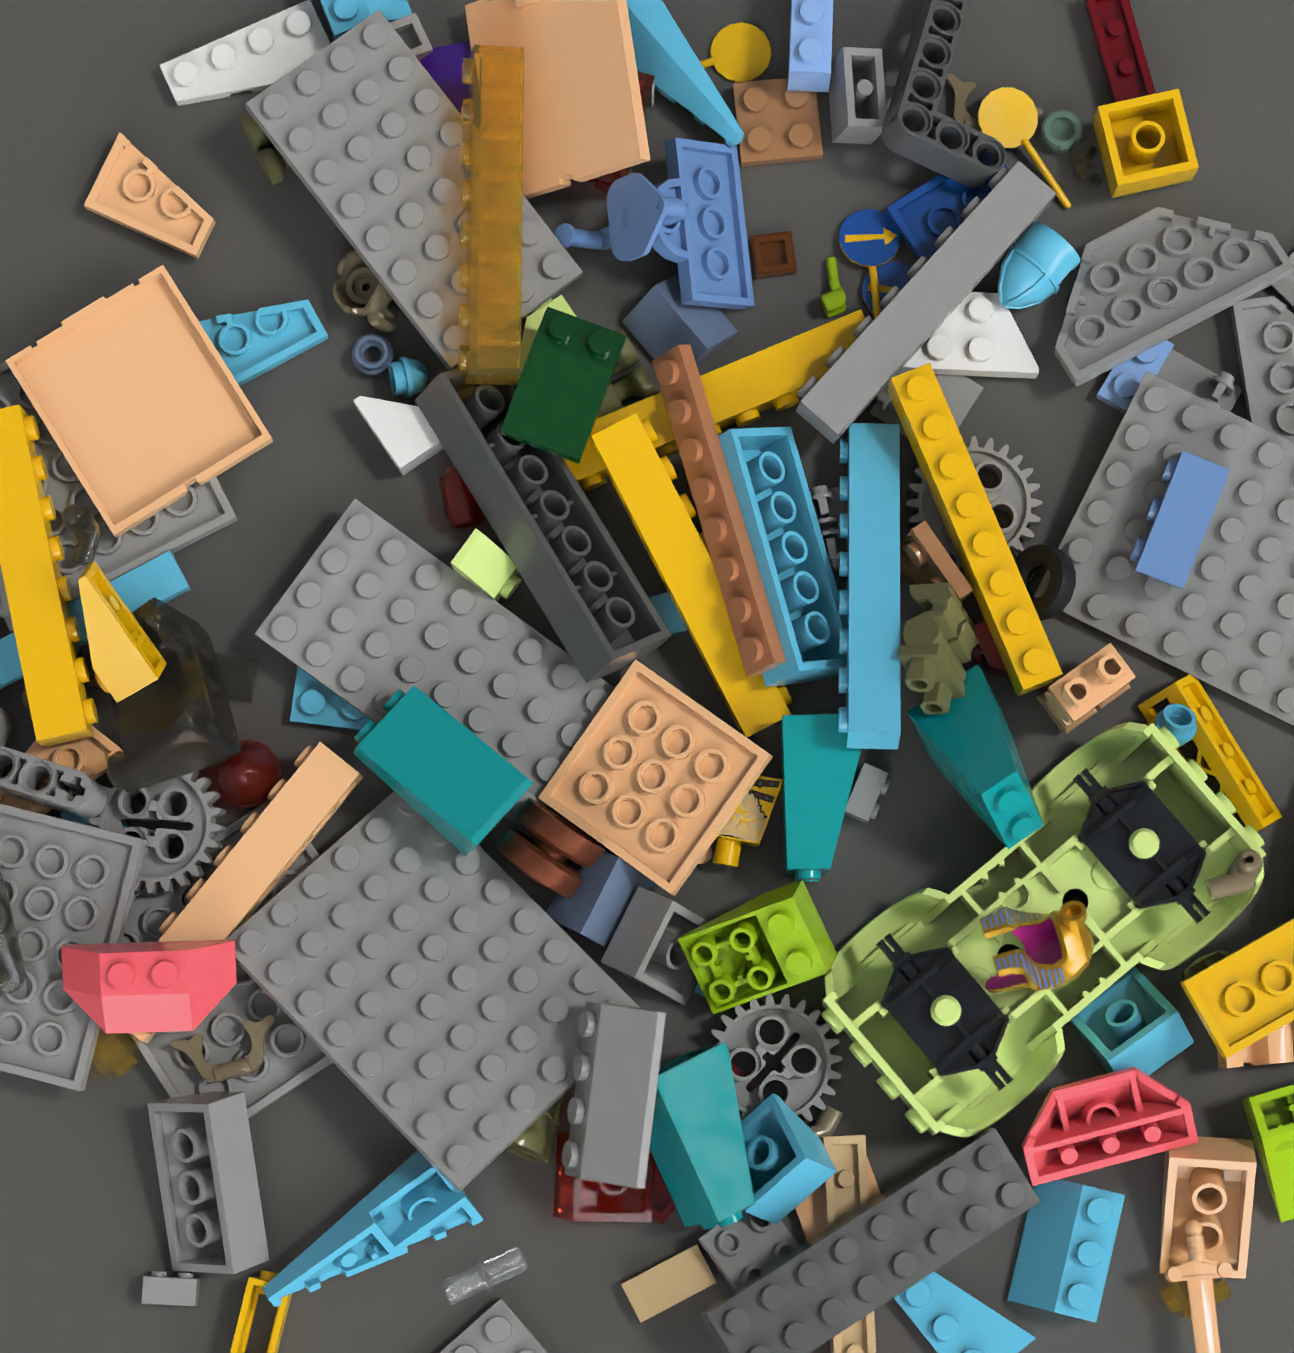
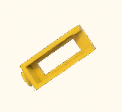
M261 1270L260 1277L250 1276L248 1278L230 1353L246 1352L259 1295H265L262 1288L279 1273ZM292 1294L281 1298L282 1304L277 1307L266 1353H278Z

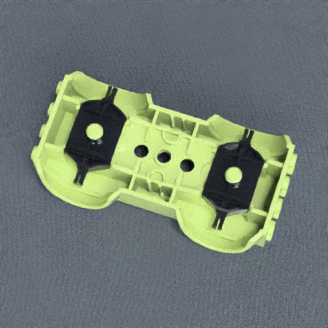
M1126 722L1113 726L1088 740L1053 767L1031 789L1044 826L1010 849H1007V847L1002 849L949 895L932 888H924L895 902L861 928L838 950L829 972L824 974L827 997L822 1001V1005L826 1010L822 1012L821 1016L837 1035L844 1030L854 1042L850 1045L849 1050L864 1067L871 1063L881 1074V1077L876 1082L892 1101L899 1096L907 1105L909 1110L904 1115L920 1134L928 1130L931 1135H935L940 1131L953 1136L970 1137L999 1121L1025 1100L1059 1063L1065 1051L1061 1027L1138 962L1165 971L1180 965L1194 956L1222 933L1243 912L1258 892L1264 878V865L1251 890L1211 901L1206 880L1227 875L1236 856L1243 850L1253 849L1263 858L1266 853L1261 847L1265 843L1254 828L1248 824L1243 827L1232 815L1236 812V809L1223 793L1218 792L1215 795L1204 781L1208 777L1204 770L1193 759L1186 762L1176 750L1180 745L1166 727L1162 726L1158 729L1154 723L1147 726L1145 724ZM1071 889L1083 891L1088 898L1085 924L1088 926L1093 939V953L1089 966L1075 980L1061 987L1035 991L1028 987L1011 991L1006 990L1004 992L999 991L998 993L988 992L985 988V982L998 974L992 956L997 955L999 949L1006 944H1013L1025 953L1026 950L1020 939L1011 931L986 939L979 919L990 916L1005 906L1022 912L1050 914L1053 910L1060 911V908L1063 906V897L1067 891Z

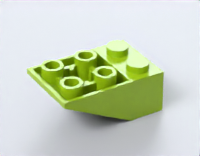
M803 880L766 892L678 938L713 1014L827 974L837 956V952Z
M1294 1083L1241 1099L1280 1223L1294 1219Z

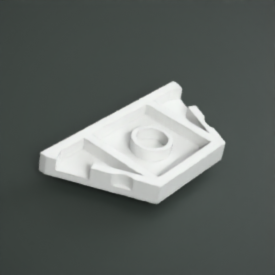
M970 292L898 372L905 373L930 363L934 373L940 375L1036 379L1039 374V367L1009 309L999 304L998 293Z

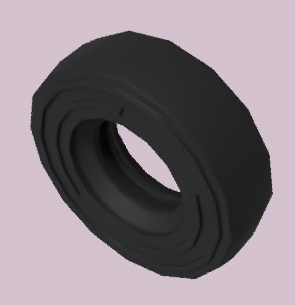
M1045 544L1029 546L1016 557L1015 563L1040 621L1052 619L1061 613L1070 602L1076 586V571L1072 560L1062 550ZM1047 567L1050 571V583L1045 593L1041 597L1035 598L1031 592L1033 578L1039 569Z

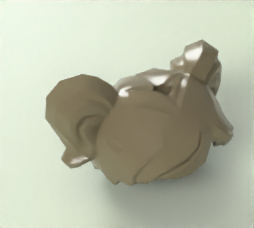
M356 251L346 253V257H343L338 264L337 272L339 278L333 283L332 289L333 297L338 307L345 313L367 316L371 326L380 329L382 332L395 331L399 322L397 310L389 304L392 297ZM370 285V289L365 291V287Z

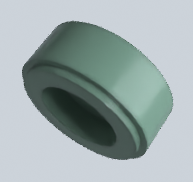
M1055 110L1048 114L1040 129L1041 141L1052 152H1070L1078 145L1083 132L1082 123L1078 116L1071 111Z

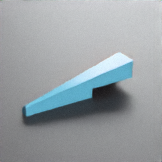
M627 0L638 77L651 87L654 81L655 87L653 88L673 104L678 102L694 115V120L702 126L706 124L725 138V143L732 148L743 142L744 132L663 1Z
M417 1150L262 1289L268 1300L276 1307L282 1304L281 1298L304 1288L309 1292L320 1289V1282L341 1273L346 1277L352 1276L408 1253L407 1246L431 1236L436 1241L447 1237L446 1230L465 1222H469L474 1226L483 1221V1218L463 1189L458 1193Z

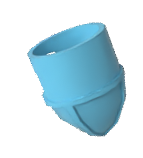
M1034 221L1015 244L1007 249L1008 251L1000 267L997 286L999 304L1005 308L1022 309L1040 304L1052 294H1056L1059 291L1060 282L1070 271H1073L1079 265L1081 259L1078 253L1056 231L1043 223Z

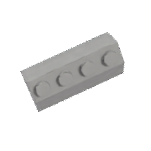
M586 1001L585 1010L581 1012L578 1021V1032L582 1036L580 1054L576 1055L573 1063V1076L576 1080L575 1095L571 1098L567 1111L568 1121L571 1123L569 1141H566L562 1151V1162L566 1175L583 1180L645 1189L665 1026V1012L634 1006Z
M213 1091L147 1103L172 1271L236 1274L269 1261L245 1092Z

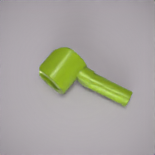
M835 257L826 259L831 291L820 295L821 304L827 317L838 315L846 310V295L839 282Z

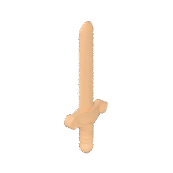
M1192 1219L1187 1222L1185 1232L1188 1235L1186 1242L1189 1261L1168 1268L1165 1272V1277L1172 1283L1187 1281L1196 1353H1221L1213 1279L1231 1276L1233 1268L1227 1262L1221 1263L1206 1259L1204 1237L1201 1235L1202 1226L1199 1221Z

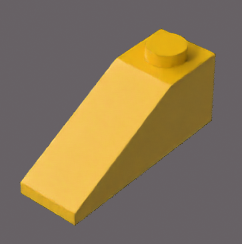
M93 561L86 566L78 579L92 668L95 671V678L101 689L106 693H110L118 703L158 680L167 662L99 566Z

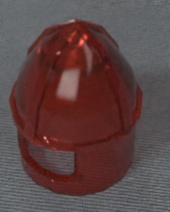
M241 740L230 744L219 754L213 767V779L217 791L226 801L242 808L255 809L269 800L267 799L268 794L282 779L283 774L277 756L268 746L255 740Z

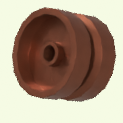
M528 798L516 816L519 823L534 834V837L531 838L517 829H506L495 845V848L513 862L516 868L544 887H549L568 899H572L584 881L581 874L566 862L567 858L584 868H593L605 849L586 833L551 809L532 798Z

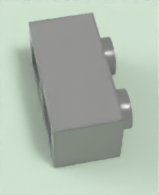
M864 763L848 799L845 815L866 824L870 818L875 820L880 805L876 803L880 794L885 796L890 781L886 779L888 772Z
M151 1271L150 1276H143L141 1304L198 1306L200 1278H193L194 1273L177 1272V1277H167V1271Z

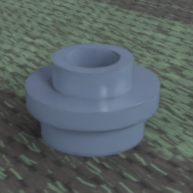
M367 334L355 342L352 348V360L355 367L361 373L369 376L380 375L387 371L388 364L392 363L393 349L389 341L383 336ZM371 349H376L381 353L380 358L376 362H369L365 359L366 353Z

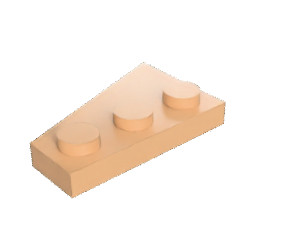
M119 132L84 203L85 208L198 259L215 225L214 219Z
M93 727L95 736L44 747L35 740L25 752L26 754L82 771L93 780H96L130 756L95 727ZM46 776L41 780L39 790L47 786L50 776ZM71 788L69 789V794L71 796L77 793L73 791ZM0 792L1 804L41 814H46L52 810V808Z

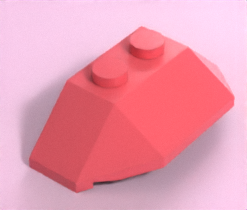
M235 939L72 944L61 946L63 989L106 1034L194 1031L237 983Z
M1134 1066L1051 1088L1022 1143V1149L1030 1183L1032 1186L1198 1143L1199 1141L1190 1102Z

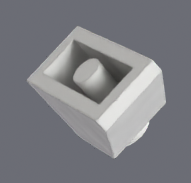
M359 396L353 400L356 409L402 476L444 449L418 406Z

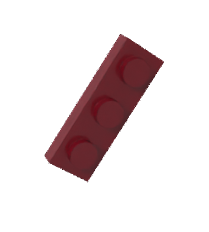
M1084 0L1112 102L1115 103L1156 94L1130 1Z

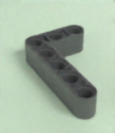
M921 0L882 128V139L887 148L894 153L971 188H980L1004 166L1007 156L1005 148L995 138L937 112L970 0Z

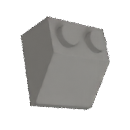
M638 886L601 963L685 1006L697 983V979L678 938L708 921L675 901Z

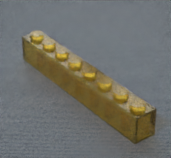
M474 44L470 58H463L462 84H469V99L462 100L461 122L462 124H469V140L462 139L461 165H468V180L461 181L460 204L461 206H468V220L461 221L460 247H467V262L460 263L459 287L467 288L466 304L460 303L459 329H466V345H459L458 369L466 371L465 384L516 385L521 376L524 47Z

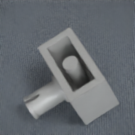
M842 47L831 59L829 104L832 143L872 144L882 134V128L895 88L885 86L882 49Z

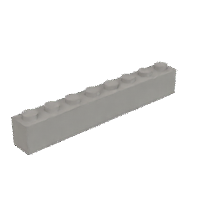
M1020 161L1010 171L1002 167L987 185L992 191L983 200L976 196L961 213V216L965 219L956 230L949 226L933 244L938 248L929 260L924 256L917 260L906 274L911 280L901 290L895 285L879 304L884 308L883 311L874 320L868 315L852 333L856 338L853 344L847 350L840 346L824 365L829 370L820 380L812 376L798 392L797 395L802 400L796 412L832 444L837 441L890 382V379L903 368L1006 254L1009 246L1015 244L1052 202L1057 193Z

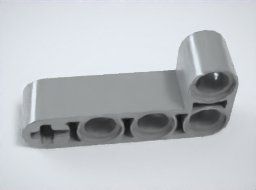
M0 707V792L80 818L90 819L100 814L106 806V791L87 774L5 747L13 724L8 712ZM13 764L10 774L2 778L4 769ZM46 776H50L47 786L39 790L41 780ZM71 788L73 791L84 795H76L74 798L69 794V789Z

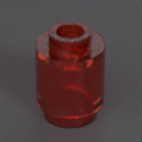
M453 466L445 469L446 475L438 480L445 518L450 520L451 528H468L484 523L483 512L456 467Z

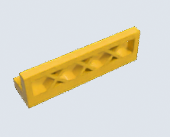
M1188 675L1138 705L1149 725L1154 723L1158 714L1154 706L1166 698L1170 704H1182L1194 712L1197 731L1192 740L1198 748L1197 759L1194 761L1205 773L1216 777L1220 784L1219 792L1229 798L1245 826L1248 824L1258 832L1282 817L1196 677ZM1180 747L1176 748L1180 755L1188 762L1190 759L1184 756Z

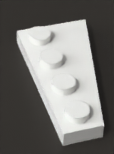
M306 0L161 64L160 68L177 105L181 106L230 97L231 94L252 90V93L264 91L328 46L330 42L311 1Z

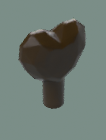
M1220 949L1200 956L1183 970L1181 980H1186L1231 953Z

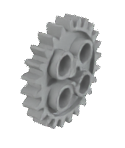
M972 436L968 447H966L977 474L982 470H991L997 474L999 485L991 489L983 488L992 509L1003 510L1009 515L1010 526L1001 530L1009 549L1020 554L1024 551V547L1019 538L1031 541L1034 537V533L1026 526L1038 525L1041 520L1040 517L1031 513V510L1038 509L1043 505V501L1031 498V494L1039 490L1040 484L1027 483L1026 480L1034 470L1033 468H1028L1020 471L1018 465L1023 458L1021 454L1011 460L1006 457L1009 445H1004L997 452L993 450V438H989L984 448L978 446L976 436ZM916 468L913 474L922 483L909 484L907 491L917 496V499H911L905 504V508L917 511V514L908 519V525H918L926 521L960 569L962 566L924 475L920 468Z
M158 756L154 767L150 758L141 757L140 770L134 764L127 762L125 764L127 776L124 777L113 772L110 775L115 786L113 788L102 786L106 791L107 801L100 817H93L88 820V823L99 826L101 829L129 836L139 834L142 839L147 840L135 891L140 892L146 883L147 893L157 895L160 884L166 893H174L175 881L182 887L188 888L190 887L188 874L191 873L196 877L203 878L205 875L200 864L202 862L213 864L215 859L209 854L210 849H223L224 845L215 840L214 837L216 833L227 831V827L216 824V818L226 814V810L213 807L212 805L221 795L215 791L206 793L212 780L203 777L196 781L200 769L190 766L184 771V761L175 758L169 767L168 758ZM143 792L146 797L145 807L141 812L135 814L132 809V800L135 795ZM184 794L187 799L186 810L181 815L176 816L172 808L173 801L177 796ZM126 819L148 822L163 820L170 823H192L193 829L191 831L158 828L155 831L144 827H123L122 822ZM180 836L184 843L183 852L177 858H172L169 853L170 843L174 838Z
M769 994L765 997L764 1005L760 1006L755 999L749 1001L750 1009L746 1011L740 1005L735 1006L734 1011L737 1017L734 1019L721 1015L720 1018L726 1026L724 1032L711 1029L710 1033L719 1040L718 1043H726L729 1049L730 1061L736 1053L741 1051L750 1053L754 1058V1069L750 1074L738 1076L733 1072L738 1108L742 1111L741 1121L765 1101L763 1088L769 1081L778 1080L784 1084L786 1097L783 1101L797 1115L801 1114L809 1122L813 1120L809 1110L812 1105L822 1110L826 1108L824 1102L820 1099L822 1093L835 1095L836 1092L827 1083L828 1079L841 1078V1074L831 1070V1064L842 1061V1057L830 1054V1048L836 1046L839 1043V1039L825 1038L824 1034L829 1031L831 1026L828 1023L820 1026L815 1023L820 1015L818 1009L809 1015L804 1014L805 1000H801L795 1008L790 1007L788 994H784L779 1005L774 1003L772 994ZM773 1019L780 1023L783 1034L780 1041L770 1045L763 1042L760 1038L759 1030L762 1023ZM793 1033H798L800 1036L798 1041L779 1061L783 1066L780 1072L770 1070L752 1092H748L746 1090L747 1084L766 1065L765 1060L762 1058L766 1052L772 1055L776 1054ZM801 1048L810 1050L815 1059L812 1069L805 1073L795 1071L791 1063L793 1053Z

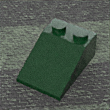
M547 306L503 422L500 435L580 463L620 361L627 336Z

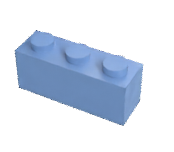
M1184 451L1179 453L1177 459L1169 458L1161 477V481L1168 484L1162 499L1154 496L1145 518L1146 521L1152 522L1147 537L1138 536L1130 555V560L1136 562L1133 571L1176 588H1184L1231 469Z

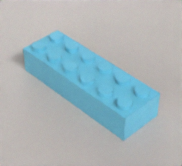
M790 426L729 429L718 437L786 662L762 674L765 687L828 680L838 675L839 667L846 668V654L838 653L839 628H846L845 615H839L838 612L839 592L792 428Z

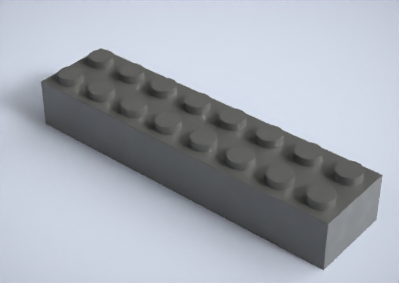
M498 354L438 374L415 401L586 683L632 665L635 659L637 661L646 659L672 635L566 462L560 456L500 435L503 422L517 387V382L501 356Z
M988 1128L969 1137L845 1219L839 1221L831 1228L825 1230L701 1310L698 1314L722 1353H810L1040 1203V1200L996 1128Z

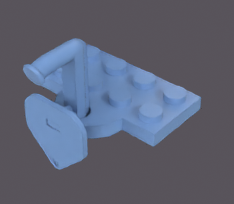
M683 138L668 140L664 142L668 180L654 186L640 173H631L621 177L612 183L607 194L608 227L594 231L577 229L569 223H563L555 230L554 235L564 248L569 246L595 250H608L612 248L614 256L618 260L625 262L646 256L653 247L664 259L678 264L682 304L746 310L755 306L737 146L731 148L725 144Z

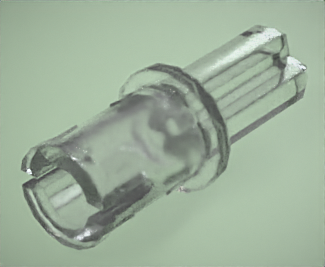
M513 1248L483 1263L480 1259L476 1260V1266L448 1279L445 1278L441 1282L444 1289H447L445 1293L451 1305L454 1306L457 1302L486 1289L490 1293L493 1291L492 1286L525 1272L528 1269L527 1261L519 1248Z

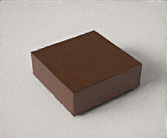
M791 231L750 236L756 280L797 274Z

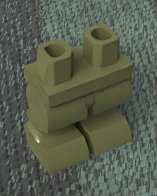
M949 582L909 585L910 595L922 614L906 621L904 626L903 638L906 645L899 646L897 655L906 670L904 681L910 690L921 694L919 706L924 714H947L951 699L964 698L966 671L962 664L971 661V652L980 643L976 636L977 629L966 610L962 608V604Z

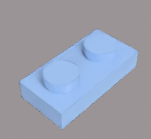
M1165 340L1112 368L1096 398L1125 414L1145 372L1157 375L1174 344Z

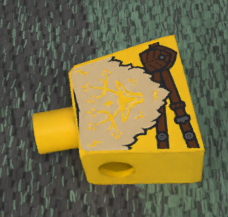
M759 776L715 838L717 843L713 864L738 868L742 845L759 847L778 797L782 779Z

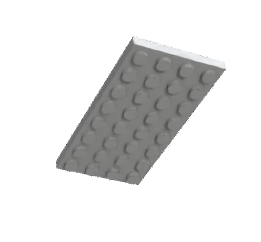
M380 10L370 15L246 103L245 109L448 371L462 364L582 275L583 271Z
M357 499L352 501L255 632V636L376 724L388 713L383 708L386 702L399 689L406 694L415 685L534 783L504 815V817L526 833L530 831L519 823L516 816L528 798H532L546 807L549 806L538 798L615 689L602 678L586 683L568 653Z

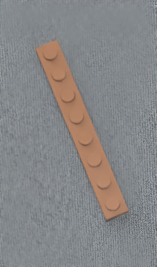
M677 345L653 360L652 364L746 676H759L786 662L691 345Z

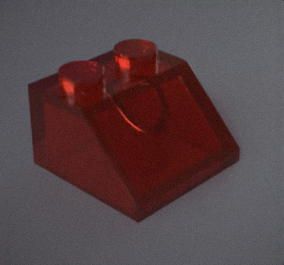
M557 1131L553 1217L573 1222H652L655 1160L650 1149L645 1189L583 1180L565 1174L562 1151L566 1141H569L570 1131Z

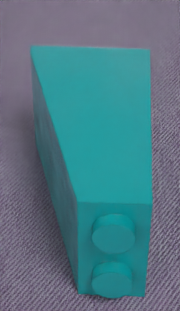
M975 665L966 672L964 698L951 699L947 714H924L919 706L920 703L907 711L935 767L1007 849H1010L1044 826L1009 725L981 668Z
M415 685L406 694L399 689L383 706L388 712L378 724L370 720L354 737L359 745L355 748L353 754L463 855L467 856L534 783Z
M838 714L782 715L779 733L784 876H793L794 882L803 880L804 883H818L821 875H827L831 868L861 749L846 748V733H838Z
M725 1042L691 1050L659 1066L649 1148L684 1226L701 1225L703 1230L718 1224L720 1228L742 1219L744 1216L741 1210L755 1203L729 1049Z

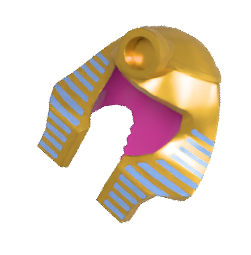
M1070 901L1065 903L1060 908V911L1053 910L1050 914L1022 912L1005 906L994 914L979 919L986 939L1011 931L1020 939L1026 950V953L1023 950L1016 949L992 956L998 974L985 982L986 990L990 993H998L999 991L1004 992L1006 990L1011 991L1013 989L1018 990L1031 987L1035 991L1061 987L1075 980L1089 966L1093 953V939L1088 926L1085 924L1087 919L1085 905L1079 901Z

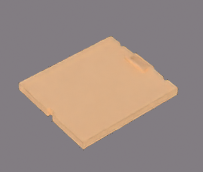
M478 0L465 5L485 146L526 199L571 186L570 179L584 182L650 161L627 0Z
M164 265L138 279L140 284L134 286L132 283L107 299L104 296L61 321L63 326L36 341L38 346L32 348L30 345L5 360L115 538L187 495V487L196 481L203 485L274 442Z

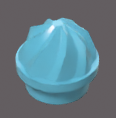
M403 356L399 357L398 362L388 364L389 382L394 396L404 395L405 398H411L425 389L429 372L422 362Z
M1182 704L1167 705L1164 710L1157 714L1154 725L1158 729L1164 726L1173 734L1180 745L1179 747L1191 741L1197 731L1194 712Z

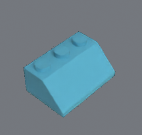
M1060 1179L1033 1186L1032 1189L1039 1198L1040 1203L1027 1210L1007 1300L1096 1323L1125 1195Z

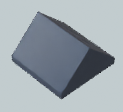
M679 274L654 285L622 321L623 326L653 360L677 345L690 344L697 367L738 334V330L719 308L682 304Z
M604 851L593 868H584L573 861L570 865L581 874L584 882L572 899H568L556 892L546 913L558 925L607 949L638 886L652 891L656 883L620 857Z

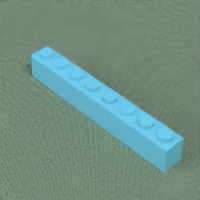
M852 423L848 429V438H840L839 464H847V476H840L839 501H847V514H839V539H847V551L839 552V577H847V590H839L838 604L839 615H846V628H839L838 653L846 654V668L839 667L838 693H846V707H839L838 733H846V748L898 750L901 734L900 660L897 657L900 646V424Z

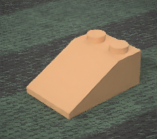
M1197 1136L1198 1143L1165 1151L1159 1273L1165 1274L1168 1268L1189 1261L1186 1242L1188 1235L1185 1232V1227L1189 1220L1195 1219L1200 1222L1203 1229L1201 1235L1204 1237L1206 1259L1229 1263L1233 1268V1272L1227 1278L1246 1279L1257 1165L1253 1140Z

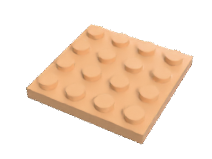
M635 659L538 798L661 888L675 896L773 756Z

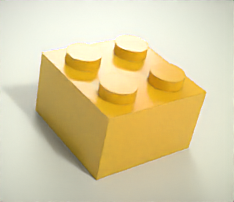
M1179 88L1097 107L1092 122L1111 198L1192 181L1199 166Z

